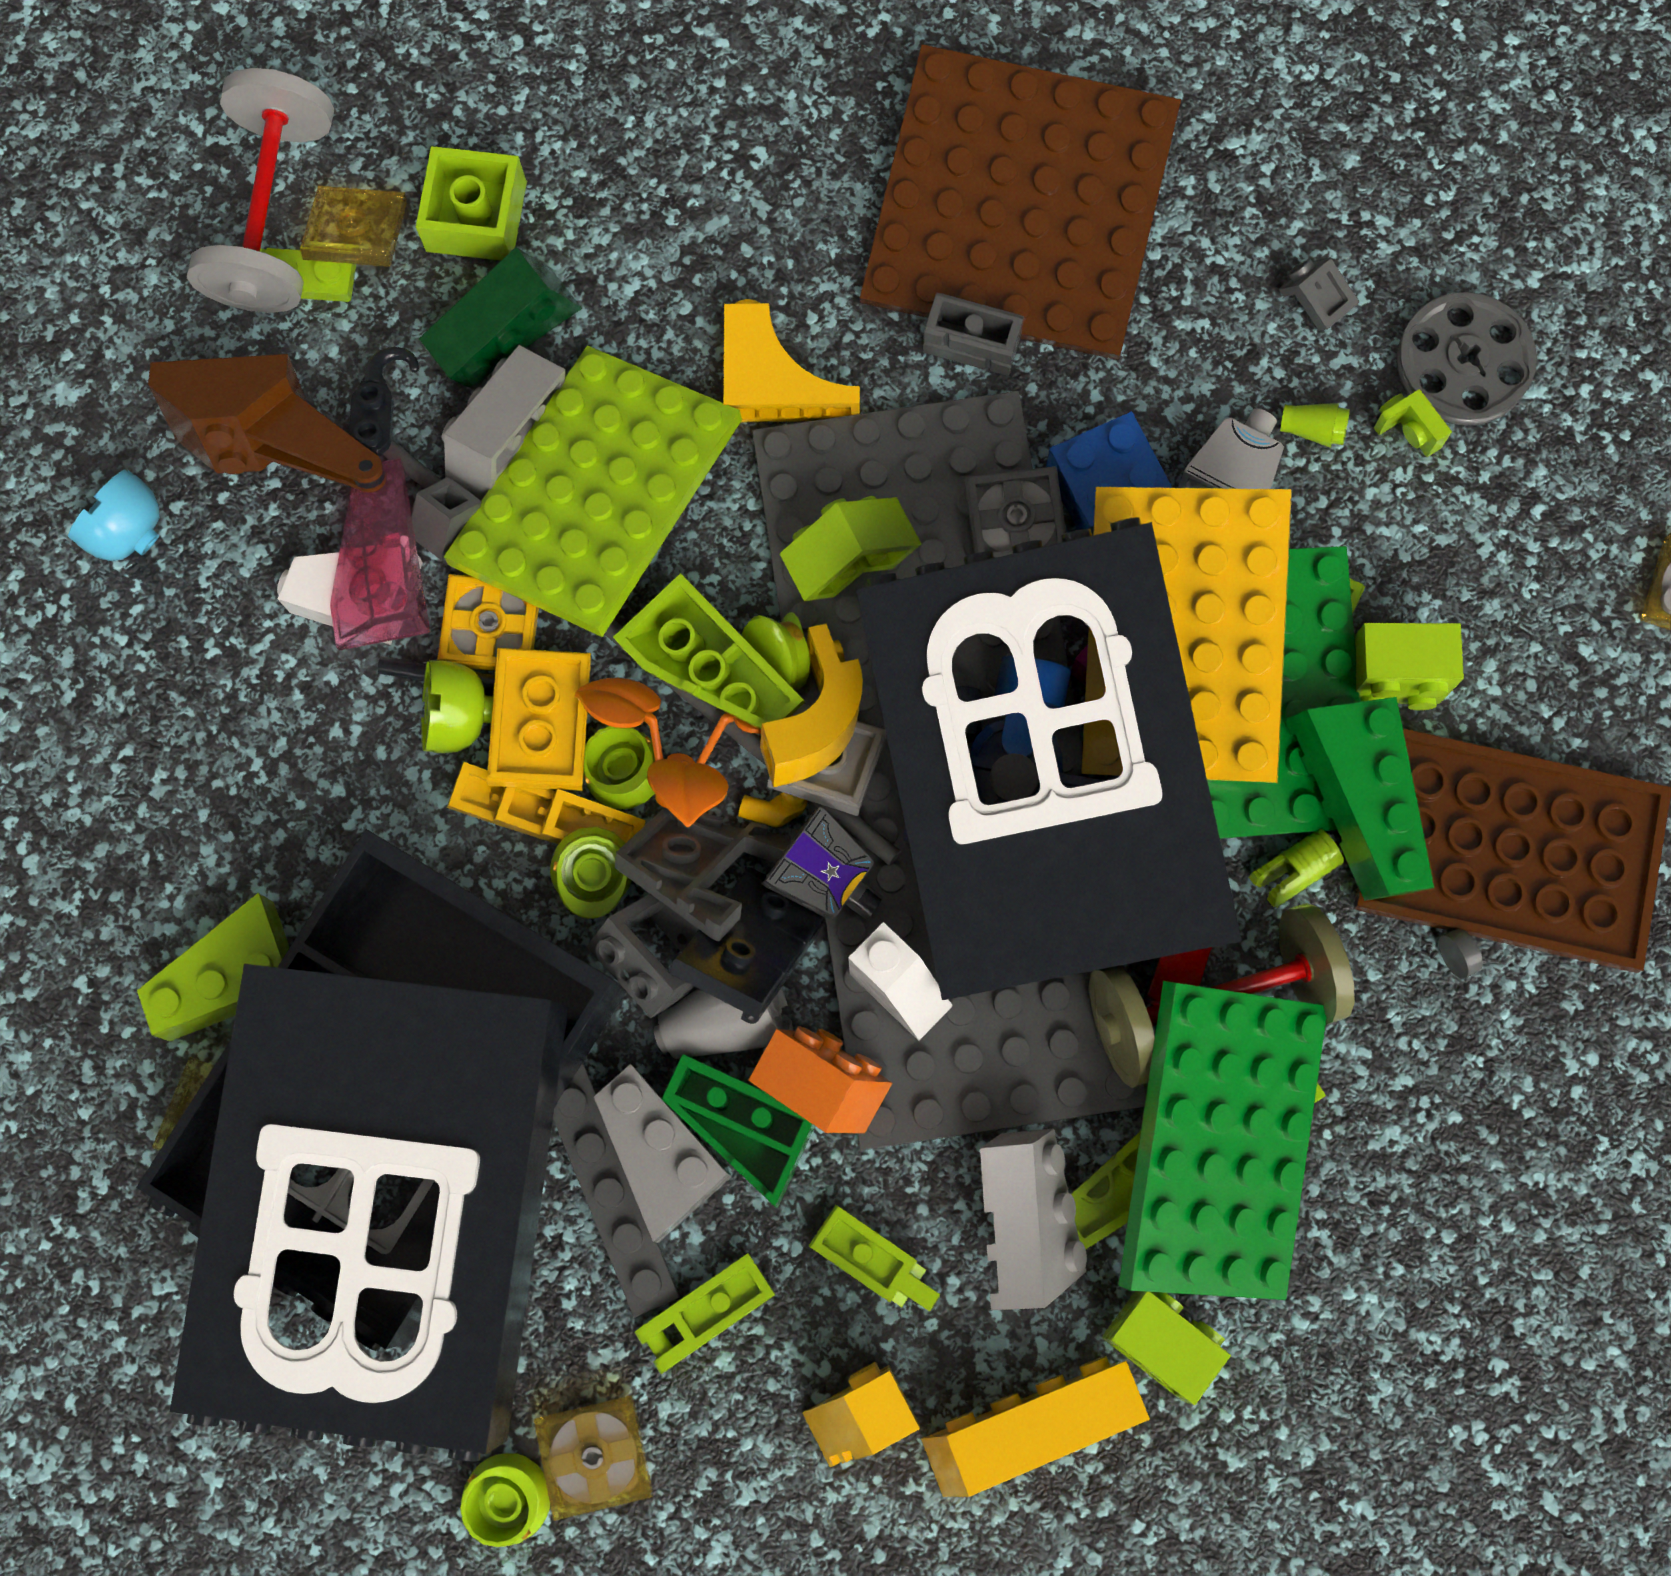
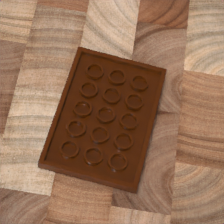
M1403 729L1434 888L1410 894L1364 901L1357 886L1353 909L1447 931L1459 928L1466 931L1470 936L1629 972L1639 973L1644 971L1671 787Z

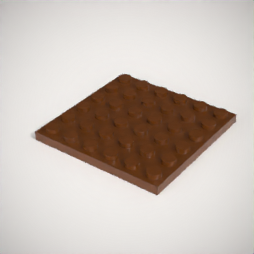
M922 44L860 294V303L928 318L935 295L938 292L1024 316L1021 339L1119 360L1181 99Z

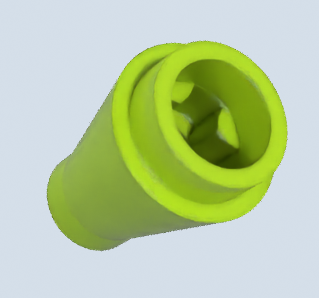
M1339 403L1297 406L1285 404L1280 431L1297 435L1329 448L1332 447V444L1343 445L1350 409L1340 408Z

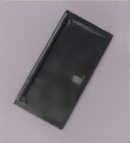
M748 867L731 891L725 895L727 898L742 903L740 920L720 941L710 938L698 929L696 935L682 953L678 954L674 959L669 973L743 1011L741 1020L754 1024L759 1021L813 943L825 923L826 917L766 888L761 884L766 875Z

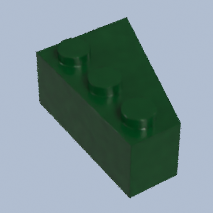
M515 247L430 327L419 340L450 379L470 387L484 380L495 369L497 363L502 358L508 359L519 345L524 348L528 347L581 310L582 307L550 268Z

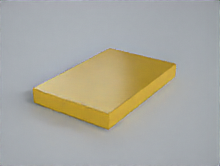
M497 648L487 771L488 786L582 791L588 712L584 709L580 699L575 697V692L580 687L590 683L591 653Z

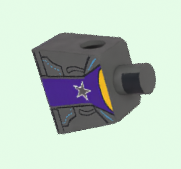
M822 807L813 811L761 882L766 888L828 919L836 917L843 906L847 905L867 920L883 899L882 895L862 881L874 865L873 860Z

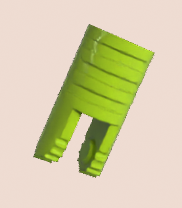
M1320 828L1253 871L1248 878L1255 886L1257 885L1261 888L1262 886L1269 885L1270 882L1275 881L1285 873L1289 874V877L1281 881L1280 884H1277L1269 892L1267 900L1273 907L1277 908L1342 865L1344 859L1333 839Z

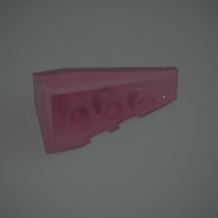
M401 458L382 462L387 475V481L381 489L375 492H363L359 489L351 488L330 600L335 642L338 650L430 633Z

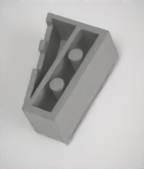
M520 345L508 359L502 358L497 363L492 378L483 388L478 387L474 390L465 410L458 418L452 417L443 430L445 478L450 477L482 501L488 490L493 488L497 478L506 469L523 444L524 437L535 421H539L545 412L546 405L556 390L560 389L565 383V369Z
M631 1064L594 1096L652 1241L659 1243L728 1181L731 1176Z
M1054 1129L1001 1133L980 1148L984 1212H993L995 1244L987 1245L988 1261H997L999 1293L990 1294L991 1310L1046 1308L1086 1273L1087 1254L1084 1244L1079 1241L1075 1224V1201L1073 1196L1068 1193L1064 1175V1152L1061 1146L1057 1144Z

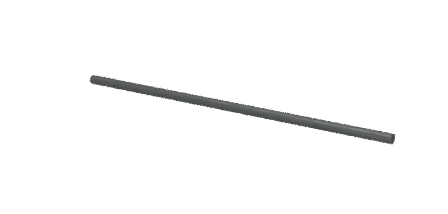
M393 440L389 449L382 454L424 489L441 480ZM614 619L604 635L623 649L613 638L623 626ZM661 680L715 725H717L721 716L726 713ZM734 721L729 723L725 727L724 732L766 765L760 749L761 737L756 733H748L741 730ZM810 801L816 807H822L843 829L889 866L900 855V849L859 816Z

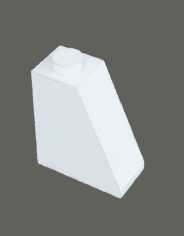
M406 545L294 557L290 569H286L279 579L277 587L278 600L289 613L391 645L423 562L415 549Z
M884 922L848 957L850 975L918 1041L953 1006L949 999L942 1000L939 985L920 956Z

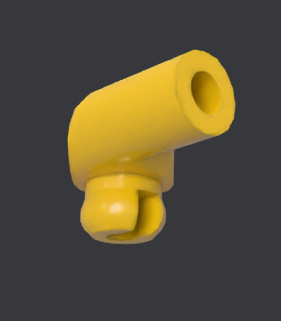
M783 792L770 801L744 795L738 816L754 822L767 824L771 827H782L803 813L808 800Z

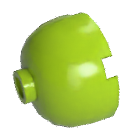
M448 660L427 661L422 693V702H424V718L421 717L422 750L433 753L461 751L470 747L479 738L483 723H491L493 696L484 694L482 680L475 671L467 666Z

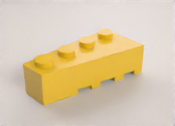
M1107 1356L1095 1359L1079 1366L1082 1374L1080 1376L1065 1381L1063 1374L1044 1380L1035 1385L1037 1390L1035 1394L1020 1399L1018 1393L1006 1396L990 1403L992 1411L976 1417L973 1412L960 1415L945 1422L946 1429L921 1438L942 1496H973L1150 1420L1127 1361L1109 1363Z

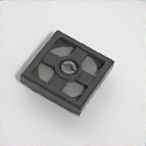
M1056 466L965 477L964 485L974 554L993 551L994 557H1001L1013 554L1012 546L1033 540H1041L1044 547L1062 543L1061 535L1066 533Z

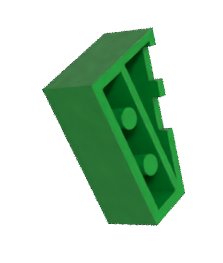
M682 1054L662 1100L774 1207L778 1208L815 1125L766 1092Z

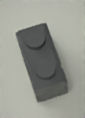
M937 292L924 331L923 353L981 369L988 367L992 372L1009 376L1021 339L1024 316Z

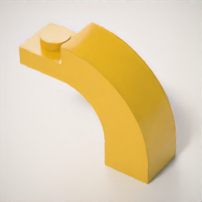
M827 623L809 627L807 636L810 666L819 689V698L810 708L798 715L762 723L760 749L773 787L804 780L828 767L847 747L857 725L863 685L859 659L845 661L842 645L839 640H832Z

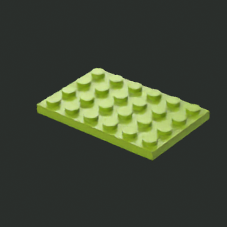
M587 345L565 377V383L560 389L556 390L546 405L545 412L539 421H535L524 437V442L513 459L497 478L493 488L489 489L482 499L481 507L470 517L444 555L447 564L603 637L742 421L740 410L729 405H723L720 401Z

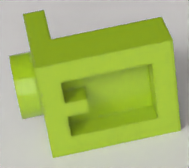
M1420 389L1406 398L1400 393L1388 400L1379 409L1381 415L1374 426L1378 435H1381L1398 423H1401L1407 441L1414 448H1420L1426 457L1440 450L1452 433Z

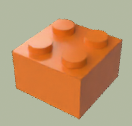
M798 1026L796 1031L775 1030L748 1080L825 1133H865L893 1082L879 1074L882 1067L875 1061L858 1053L853 1057L840 1049L843 1041L823 1029H818L814 1033L801 1026Z

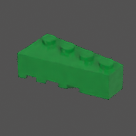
M1397 697L1306 709L1285 719L1291 736L1296 735L1305 755L1301 757L1309 775L1313 774L1324 798V801L1321 802L1328 819H1333L1342 841L1339 844L1364 901L1410 894L1434 888Z

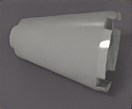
M698 988L659 1014V1025L654 1027V1036L663 1053L669 1052L674 1059H681L682 1054L688 1057L766 1048L776 1029L793 1030L792 1020L782 1021L781 1008L788 1006L782 988L759 1021L754 1024L741 1020L743 1011Z

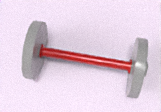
M248 68L236 70L224 79L220 105L225 114L239 126L262 136L242 247L227 245L206 246L192 252L187 279L194 289L206 297L227 306L255 312H284L298 306L304 281L299 272L285 261L260 252L280 141L300 143L315 141L327 135L332 124L334 107L330 98L316 85L298 76L273 69Z

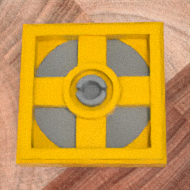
M449 574L437 660L461 663L470 669L496 671L497 648L534 650L539 608L472 576Z

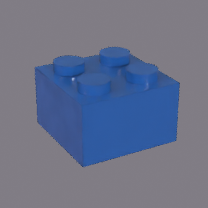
M1132 411L1049 448L1046 467L1056 466L1061 500L1076 529H1091L1092 536L1094 532L1096 487L1172 488Z

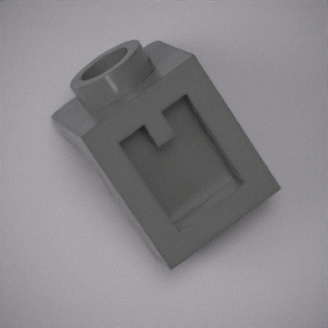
M1331 258L1312 262L1311 259L1304 260L1289 271L1288 276L1290 280L1279 288L1283 297L1291 295L1297 297L1319 331L1329 329L1359 303V300Z

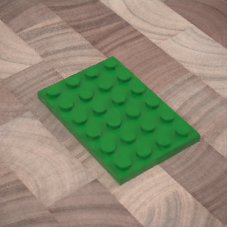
M1347 546L1289 549L1278 783L1207 780L1220 839L1318 831L1320 828L1324 831L1337 830L1333 819H1328L1321 804L1324 798L1313 774L1309 775L1301 759L1305 755L1296 735L1291 736L1285 719L1306 709L1360 702L1359 692H1356V648Z
M1163 981L1118 1286L1131 1291L1286 1300L1326 1025L1324 1005Z

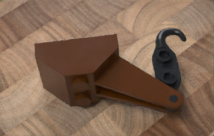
M394 346L376 352L368 360L365 375L351 397L349 434L308 404L288 354L150 362L148 386L175 439L217 474H241L243 472L262 471L269 464L275 462L351 486L363 492L371 493L380 490L387 481V475L379 457L389 449L392 442L394 400L383 377L384 367L391 361L403 360L409 364L411 372L416 373L419 371V364L415 355L405 348Z

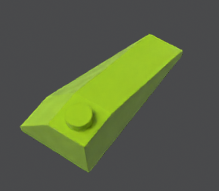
M681 573L613 636L645 672L760 730L762 729V723L788 718L805 703L804 699Z

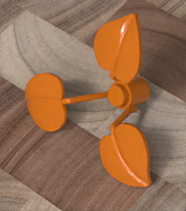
M606 678L590 682L575 692V697L580 699L584 709L603 724L615 728H632L641 725L644 721L648 724L655 759L647 771L648 783L655 793L657 803L667 808L686 827H690L702 814L717 806L727 795L728 782L718 770L705 764L725 727L734 721L745 732L761 734L760 729L726 712L719 719L696 763L693 758L682 753H674L669 755L667 759H663L656 716L652 714L660 708L661 699L651 688L631 679Z

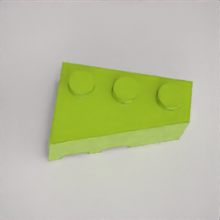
M257 893L137 990L152 1036L173 1041L236 1015L244 964L278 967L290 948L273 901Z

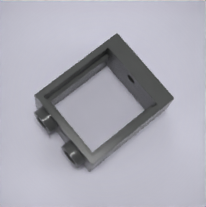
M648 894L610 916L586 947L645 1013L652 1018L697 989V987L676 976H672L630 929L650 917L682 952L696 935L698 928L653 895ZM624 970L628 973L629 978L625 976Z

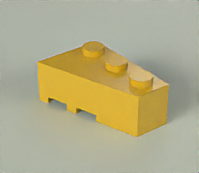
M873 1362L850 1375L848 1380L851 1385L850 1387L802 1412L829 1467H833L840 1462L842 1464L852 1460L853 1457L857 1460L874 1455L920 1429L917 1418L889 1365L880 1370L877 1363Z

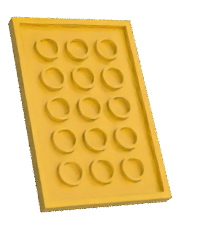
M1096 487L1093 535L1111 532L1110 524L1124 519L1139 517L1141 524L1152 522L1207 780L1278 783L1291 489ZM1090 627L1088 633L1085 702L1098 700L1106 692L1097 644ZM1108 720L1084 723L1082 774L1120 776L1123 772V766L1113 724Z

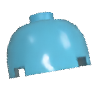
M122 470L95 494L94 498L97 501L89 512L85 509L81 511L68 534V537L80 548L99 559L107 561L123 560L135 551L142 556L159 538V534L154 531L160 518L159 504L153 491L139 477L132 474L129 470Z

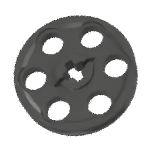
M1461 292L1436 298L1418 310L1400 338L1396 363L1399 379L1408 396L1420 389L1444 422L1468 426L1496 420L1515 407L1530 387L1534 378L1537 353L1529 328L1513 309L1503 302L1483 294ZM1453 308H1460L1466 311L1470 317V324L1464 327L1453 325L1447 317V311ZM1494 325L1506 326L1512 333V341L1503 344L1496 342L1490 335V327ZM1417 333L1429 334L1435 340V349L1428 352L1417 349L1412 341L1413 335ZM1471 353L1475 358L1472 363L1468 361L1461 364L1458 361L1460 354L1466 356ZM1502 366L1513 367L1519 373L1520 382L1516 385L1504 384L1498 378L1497 369ZM1425 374L1436 375L1443 383V390L1438 393L1426 392L1420 385V377ZM1467 391L1480 393L1484 397L1485 407L1481 410L1469 409L1463 403L1462 394Z

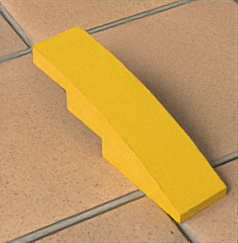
M463 762L446 807L559 844L565 836L577 829L599 827L612 831L627 843L644 827L646 822L644 819L560 789L554 791L541 788L488 786V770Z

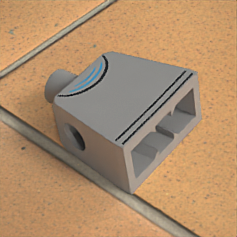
M1253 409L1245 424L1233 418L1224 419L1187 465L1178 488L1271 489L1284 449L1281 442L1269 437L1277 423L1276 418L1265 410Z

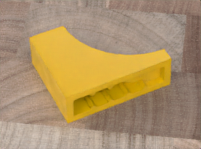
M744 299L737 301L735 304H724L723 405H729L740 410L741 422L816 421L860 414V386H847L823 380L803 369L787 354L773 329L769 303Z

